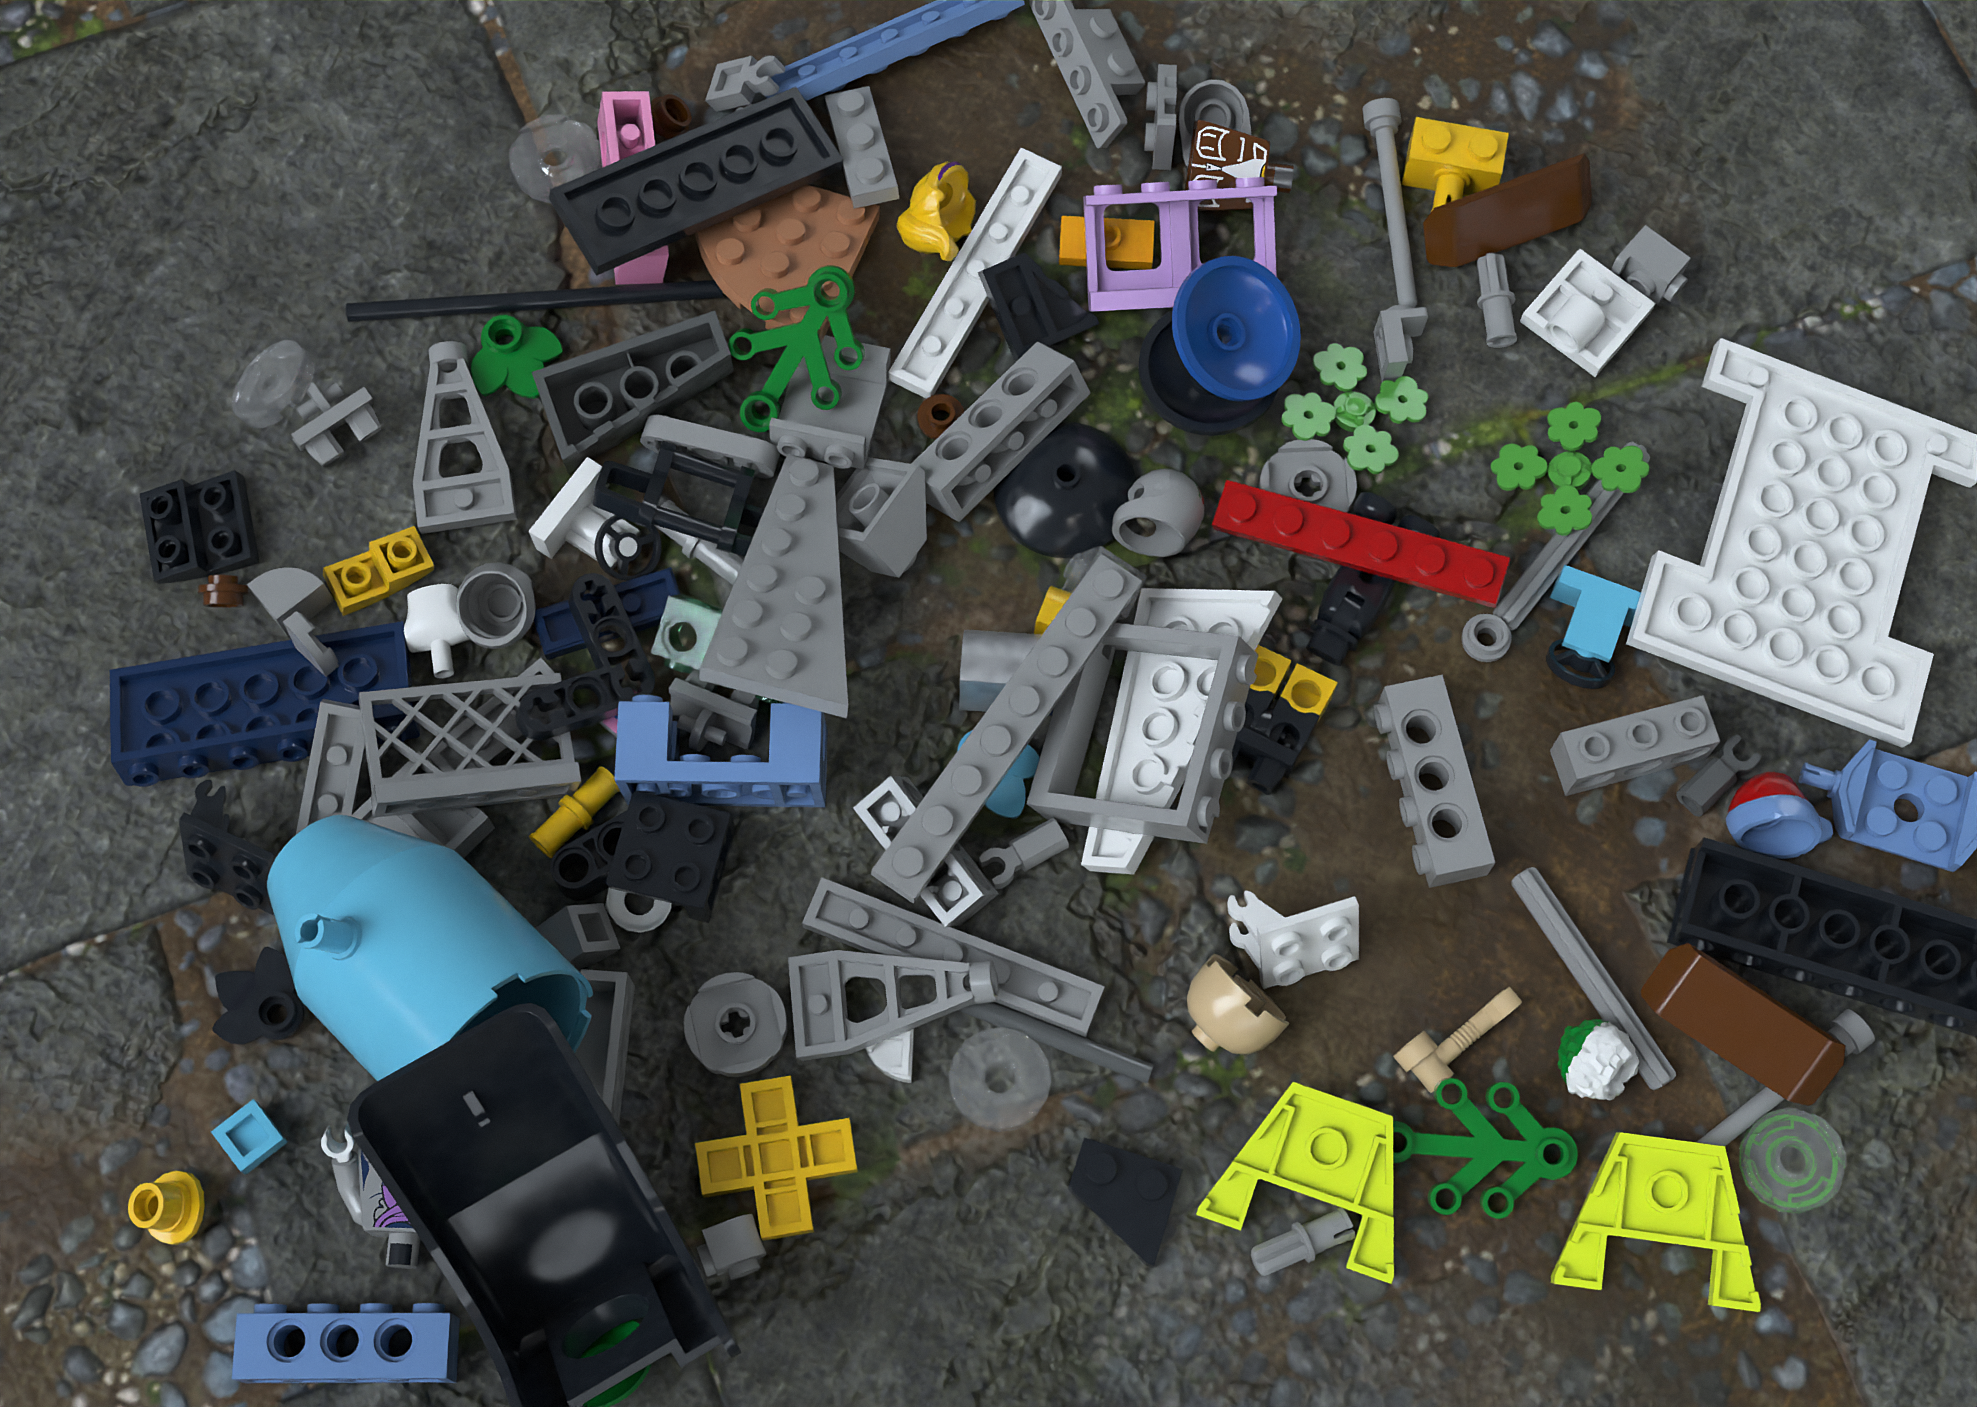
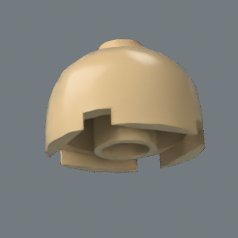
M1213 954L1206 961L1190 984L1187 995L1188 1012L1197 1024L1192 1033L1212 1052H1215L1219 1046L1234 1054H1252L1263 1050L1285 1030L1289 1022L1284 1020L1286 1016L1275 1002L1252 980L1247 982L1239 975H1235L1233 978L1232 976L1238 968L1217 954Z

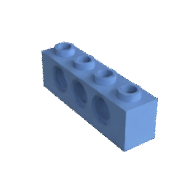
M381 1303L360 1304V1313H339L340 1305L308 1304L307 1313H287V1305L255 1304L254 1313H237L232 1379L242 1383H456L460 1318L451 1313H445L444 1304H413V1313H392L391 1304ZM302 1329L305 1334L304 1348L296 1356L287 1357L284 1352V1341L287 1335L294 1330ZM355 1329L359 1337L356 1350L349 1356L340 1357L336 1349L339 1336L346 1330ZM408 1329L412 1335L410 1349L402 1356L393 1357L389 1350V1341L392 1335L398 1330Z

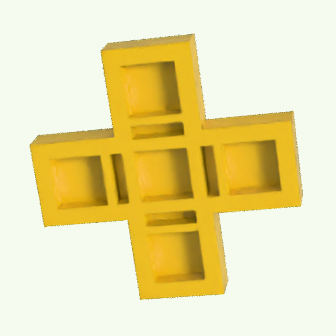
M791 1075L741 1083L740 1091L747 1135L695 1143L702 1196L705 1198L754 1190L762 1241L813 1233L814 1227L807 1181L858 1172L850 1118L799 1126Z

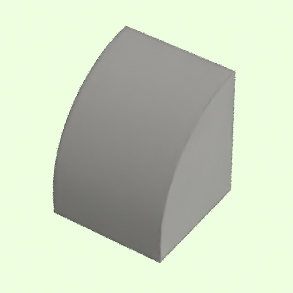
M298 568L273 569L261 574L247 584L258 601L287 636H289V633L283 621L296 611L302 613L310 620L334 601L325 584L318 577Z
M604 903L566 906L535 928L577 970L593 965L620 949Z

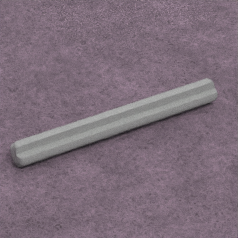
M1634 442L1626 443L1624 447L1630 445L1639 447L1643 452V461L1649 462L1650 456L1643 445H1638ZM1598 479L1586 494L1592 500V507L1589 509L1592 514L1591 525L1584 530L1573 529L1567 536L1555 533L1494 609L1493 615L1501 618L1511 631L1517 629L1559 576L1563 566L1571 561L1624 492L1618 488L1614 491H1606L1602 488L1601 480Z
M1531 867L1519 873L1511 881L1513 888L1602 1019L1610 1021L1618 1030L1628 1034L1639 1059L1638 1072L1648 1087L1652 1090H1657L1671 1082L1676 1077L1675 1070L1539 871Z

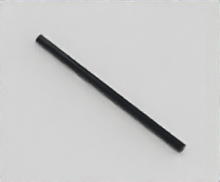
M715 280L347 303L346 316L348 322L717 299L724 298V293Z

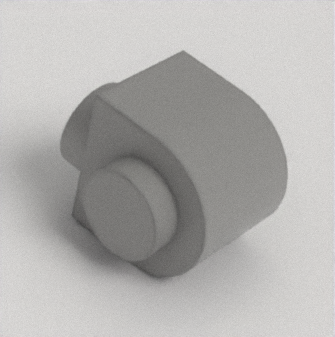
M752 1214L742 1215L702 1230L706 1244L698 1246L697 1250L707 1277L716 1273L719 1276L728 1272L732 1280L760 1269L758 1259L764 1257L766 1251Z

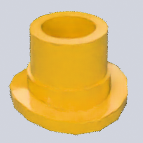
M184 1171L165 1173L153 1183L140 1184L134 1189L128 1202L129 1217L137 1227L148 1229L150 1234L160 1242L174 1245L188 1242L197 1233L203 1220L205 1208L204 1191L200 1181L192 1173Z

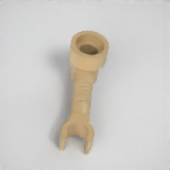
M1509 986L1491 999L1468 1022H1465V1025L1458 1028L1454 1034L1450 1035V1038L1445 1039L1440 1045L1437 1046L1424 1030L1402 1047L1393 1057L1406 1072L1411 1070L1427 1090L1432 1093L1440 1080L1453 1076L1454 1073L1448 1067V1064L1458 1057L1462 1051H1465V1048L1472 1045L1476 1039H1479L1480 1036L1484 1035L1489 1029L1516 1009L1522 1001Z

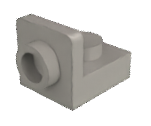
M1401 304L1380 311L1373 332L1381 382L1385 380L1395 382L1397 378L1403 376L1407 363H1412L1413 344L1411 337L1422 335L1428 319L1426 307L1413 308L1411 305Z

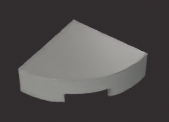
M296 611L283 621L295 648L325 677L339 667V661L330 647L326 648L314 636L312 630L315 627L302 613Z

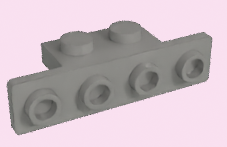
M1029 0L1030 7L1096 147L1107 148L1127 124V118L1116 95H1136L1145 85V81L1111 10L1074 9L1071 0Z

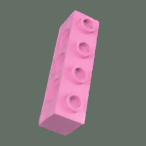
M649 91L602 92L597 121L602 167L655 146ZM668 245L615 267L616 285L663 283L669 257Z

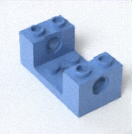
M637 695L632 698V702L619 701L615 782L627 805H629L632 793L634 791H641L654 795L668 794L679 801L699 806L825 807L828 730L824 712L783 702V704L771 703L769 762H761L760 757L753 755L732 756L730 762H710V757L699 754L682 755L679 761L680 729L677 728L678 722L672 721L673 710L670 702H663L661 697L654 695Z

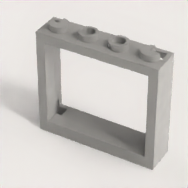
M1115 623L1054 708L1027 805L1045 819L1054 818L1060 823L1207 844L1214 817L1219 818V798L1224 780L1229 777L1232 770V750L1236 735L1243 728L1245 722V702L1250 685L1257 678L1254 669L1258 654L1239 635ZM1116 649L1218 660L1177 810L1074 796Z

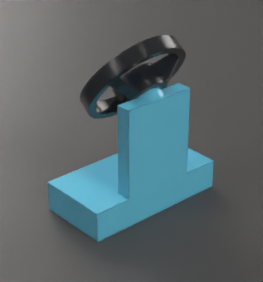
M1564 565L1555 581L1550 598L1573 606L1575 609L1564 639L1554 641L1546 654V662L1552 672L1562 680L1582 688L1599 689L1609 685L1615 673V665L1611 660L1622 626L1631 627L1641 592ZM1570 649L1556 656L1554 655V652L1558 650ZM1562 665H1569L1577 671L1590 673L1596 678L1577 675Z

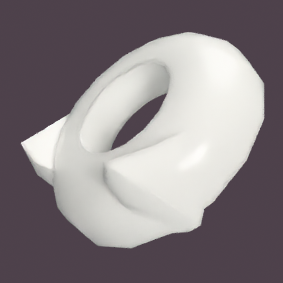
M608 889L605 908L615 923L627 931L642 933L654 930L665 921L670 913L672 903L654 899L653 908L647 914L634 915L627 910L624 904L627 892Z

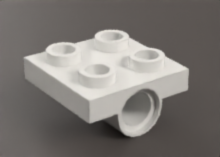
M1579 248L1525 310L1520 322L1596 377L1652 312L1656 303Z

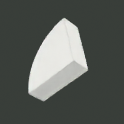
M914 1029L866 1048L871 1061L881 1072L895 1080L912 1083Z

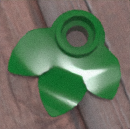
M509 315L495 316L486 323L481 332L483 348L471 362L473 381L477 390L485 397L506 384L510 391L520 397L538 398L540 395L532 372L544 368V362L552 361L562 355L561 344L557 337L544 327H525L515 317ZM503 336L514 338L512 342L506 345H499L497 343Z

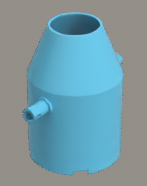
M333 815L320 819L301 830L284 846L273 862L268 875L267 890L297 994L303 1004L376 1081L390 1075L494 1015L519 1004L533 1003L545 1008L557 1023L574 1053L576 1052L587 1031L592 1016L585 1009L587 996L589 998L593 996L589 981L456 851L355 817Z

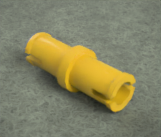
M599 767L571 797L566 794L558 802L560 808L534 833L532 832L529 835L531 841L546 856L553 858L555 853L580 828L586 830L594 823L592 817L617 792H620L615 782V777L604 767Z

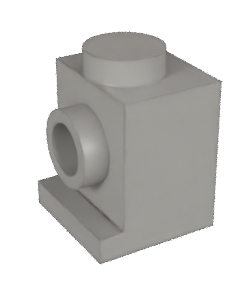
M1645 225L1617 256L1611 271L1658 305L1664 298L1671 302L1685 286L1688 279L1683 276V273L1691 258Z

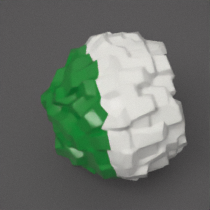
M1602 1019L1584 1020L1580 1025L1567 1026L1564 1029V1035L1560 1039L1561 1044L1557 1051L1559 1057L1557 1065L1561 1070L1563 1081L1567 1084L1568 1092L1571 1094L1576 1093L1581 1098L1589 1097L1599 1100L1607 1099L1609 1101L1613 1100L1615 1096H1619L1625 1089L1624 1082H1628L1632 1076H1635L1639 1069L1636 1049L1630 1042L1628 1034L1618 1030L1610 1021Z

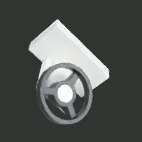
M587 457L529 530L536 549L552 559L565 541L598 561L603 571L615 579L629 581L648 575L656 567L661 555V539L658 530L652 524L650 528H647L650 533L640 536V530L623 520L624 518L599 509L591 503L602 466ZM653 541V553L648 565L639 573L627 576L629 561L635 560L640 555L642 545ZM616 566L618 567V573L613 570Z

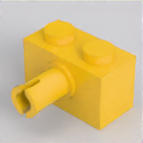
M1416 117L1408 144L1401 185L1435 191L1432 210L1435 207L1463 198V196L1498 185L1503 172L1509 133Z

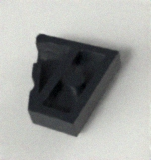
M1025 253L977 272L1014 360L1020 359L1036 342L1048 347L1099 324L1097 317L1093 313L1086 312L1067 295L1069 292L1056 280L1049 279L1043 274L1041 267Z
M1084 1137L1068 1190L1085 1207L1092 1210L1115 1236L1117 1235L1136 1253L1143 1264L1153 1268L1183 1169Z

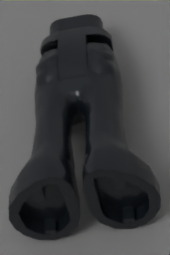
M1368 492L1361 493L1358 496L1353 509L1354 515L1393 525L1398 515L1397 509L1389 501ZM1404 516L1397 526L1441 538L1439 530L1434 525L1417 516ZM1340 565L1323 595L1317 619L1310 626L1314 633L1306 649L1333 665L1341 666L1348 651H1356L1359 645L1358 641L1367 634L1380 616L1396 580L1373 574L1369 581H1364L1362 578L1364 571Z

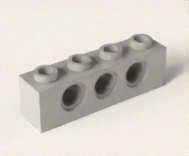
M1036 342L911 463L919 465L925 471L926 503L960 522L1036 445L1090 394L1075 361Z
M1443 675L1385 686L1378 701L1379 704L1374 705V716L1380 734L1387 733L1391 750L1387 751L1386 754L1388 769L1393 780L1399 779L1404 797L1399 799L1400 813L1406 827H1413L1417 844L1412 846V855L1418 874L1426 875L1429 888L1487 876L1495 864V859ZM1412 727L1421 728L1428 734L1430 741L1424 744L1415 743L1408 737L1406 730ZM1425 773L1433 774L1441 780L1443 788L1437 791L1426 789L1421 784L1419 776ZM1436 820L1449 822L1454 827L1456 836L1452 838L1439 836L1433 830L1432 822Z

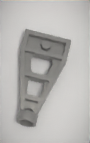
M456 341L434 344L428 350L430 370L413 477L418 529L421 534L517 520L512 475L468 370L467 347L465 344ZM464 397L468 404L471 424L441 429V402L443 400ZM466 441L474 443L483 462L480 473L443 478L439 473L443 448L447 444Z
M842 950L788 957L796 1058L801 1061L852 1054L969 1005L999 1000L998 976L992 960L970 964ZM929 975L935 978L937 997L933 1002L910 1009L902 1008L900 979L902 977ZM967 976H970L972 991H967L964 987V980ZM854 977L878 979L885 984L887 1006L881 1014L860 1023L849 1021L845 990L847 981Z

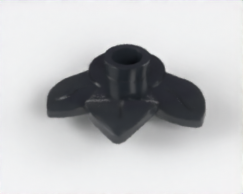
M264 947L258 957L255 973L251 971H228L215 976L218 997L228 1011L215 1022L212 1031L223 1040L237 1045H246L263 1036L271 1040H283L294 1035L301 1027L304 1020V1007L301 1000L294 994L295 985L287 958L279 951L271 947ZM278 1008H286L287 1017L285 1020L278 1024L272 1023V1013Z

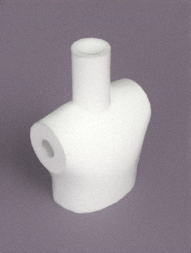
M451 584L426 586L416 589L407 595L408 614L404 624L407 646L412 653L431 651L433 671L436 678H448L454 674L450 646L469 640L458 618L456 608L458 589Z

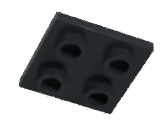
M212 780L201 782L195 789L196 804L191 814L184 812L178 819L187 875L203 888H216L233 896L239 904L248 909L256 910L259 908L275 916L267 890V880L274 862V854L228 833L230 818L228 814H224V803L227 799L225 786H221L213 796H207L213 788Z

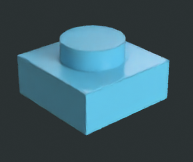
M254 1099L211 1131L240 1172L245 1175L288 1142L259 1102Z

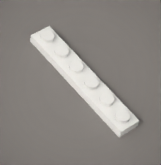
M1020 148L889 370V381L926 399L935 394L989 301L977 272L1016 255L1062 176V166Z

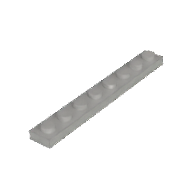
M1100 554L872 868V876L914 904L1138 592L1142 580Z

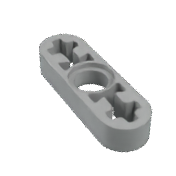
M662 415L648 416L640 442L646 448L656 453H659L662 442L665 441L677 445V451L740 470L741 466L755 470L753 477L757 478L773 477L780 456L777 447L767 441Z

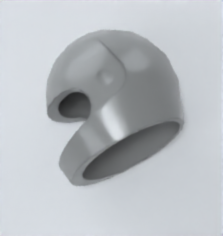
M1174 469L1150 471L1137 479L1128 490L1129 502L1121 505L1115 512L1112 533L1122 546L1136 553L1157 557L1175 555L1184 549L1201 525L1204 518V498L1197 484L1180 471ZM1133 518H1147L1154 522L1156 531L1153 535L1144 537L1132 532L1126 526L1125 521Z
M503 562L486 563L476 567L466 575L458 589L456 608L460 625L472 642L484 648L499 649L514 644L526 634L534 620L536 611L534 583L530 577L516 566Z

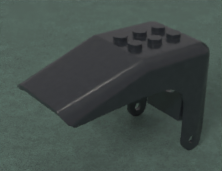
M533 1003L510 1007L375 1082L363 1090L350 1104L347 1121L353 1138L466 1309L496 1366L510 1407H587L586 1402L670 1352L680 1368L722 1343L731 1358L742 1353L689 1245L618 1123L557 1023L545 1008ZM645 1317L629 1336L615 1346L599 1354L580 1358L594 1341L609 1330L627 1321Z

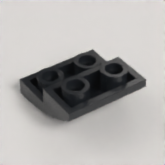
M236 470L193 485L180 479L139 494L154 582L163 584L194 580L260 563L245 478Z

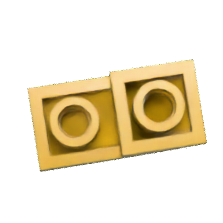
M415 526L369 542V551L323 567V577L342 615L345 616L408 587L432 572L434 564Z

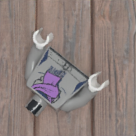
M349 1124L345 1128V1138L347 1139L345 1143L336 1142L332 1138L331 1128L328 1126L321 1139V1147L328 1156L332 1157V1166L338 1191L354 1222L362 1225L363 1230L372 1236L389 1237L386 1258L387 1267L417 1268L420 1237L359 1145L358 1154L355 1151H351L355 1139Z

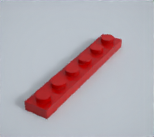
M1230 480L1225 482L1212 522L1213 529L1492 608L1497 607L1510 565V557Z

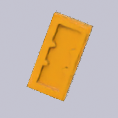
M1061 216L1059 265L1086 266L1084 217ZM1104 218L1106 266L1108 268L1152 269L1155 221Z

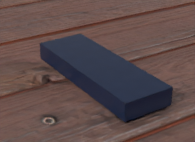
M671 567L613 585L635 632L687 616ZM591 593L584 594L582 600L583 602L591 600L594 603L598 612L594 623H592L595 624L598 620L602 619L598 611V605L602 596H593ZM568 600L536 609L534 622L547 660L587 648L569 609ZM611 630L603 631L598 635L600 644L621 637L620 634Z

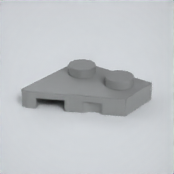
M1158 64L1157 81L1148 82L1146 110H1154L1155 119L1154 123H1146L1144 151H1153L1152 169L1171 170L1176 130L1177 65Z

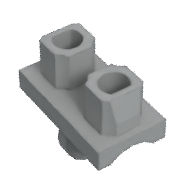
M310 382L304 388L311 399L297 407L296 410L303 420H306L318 411L321 412V415L291 435L301 452L306 449L310 456L322 467H325L344 454L343 449L331 432L347 423L361 443L379 432L381 425L375 411L371 407L373 405V398L365 387L331 408L329 404L344 395L338 384L334 383L320 392L316 385Z
M698 668L694 669L685 681L678 678L674 679L669 687V694H671L670 705L673 710L672 719L678 721L677 728L691 733L689 748L700 752L709 740L721 746L727 741L744 749H749L754 740L759 695L736 689L729 699L715 694L717 684L699 680L700 669Z

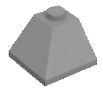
M870 457L867 458L864 469L856 468L836 495L839 551L871 572L899 578L903 572L908 570L915 562L918 551L927 540L925 471L919 465Z

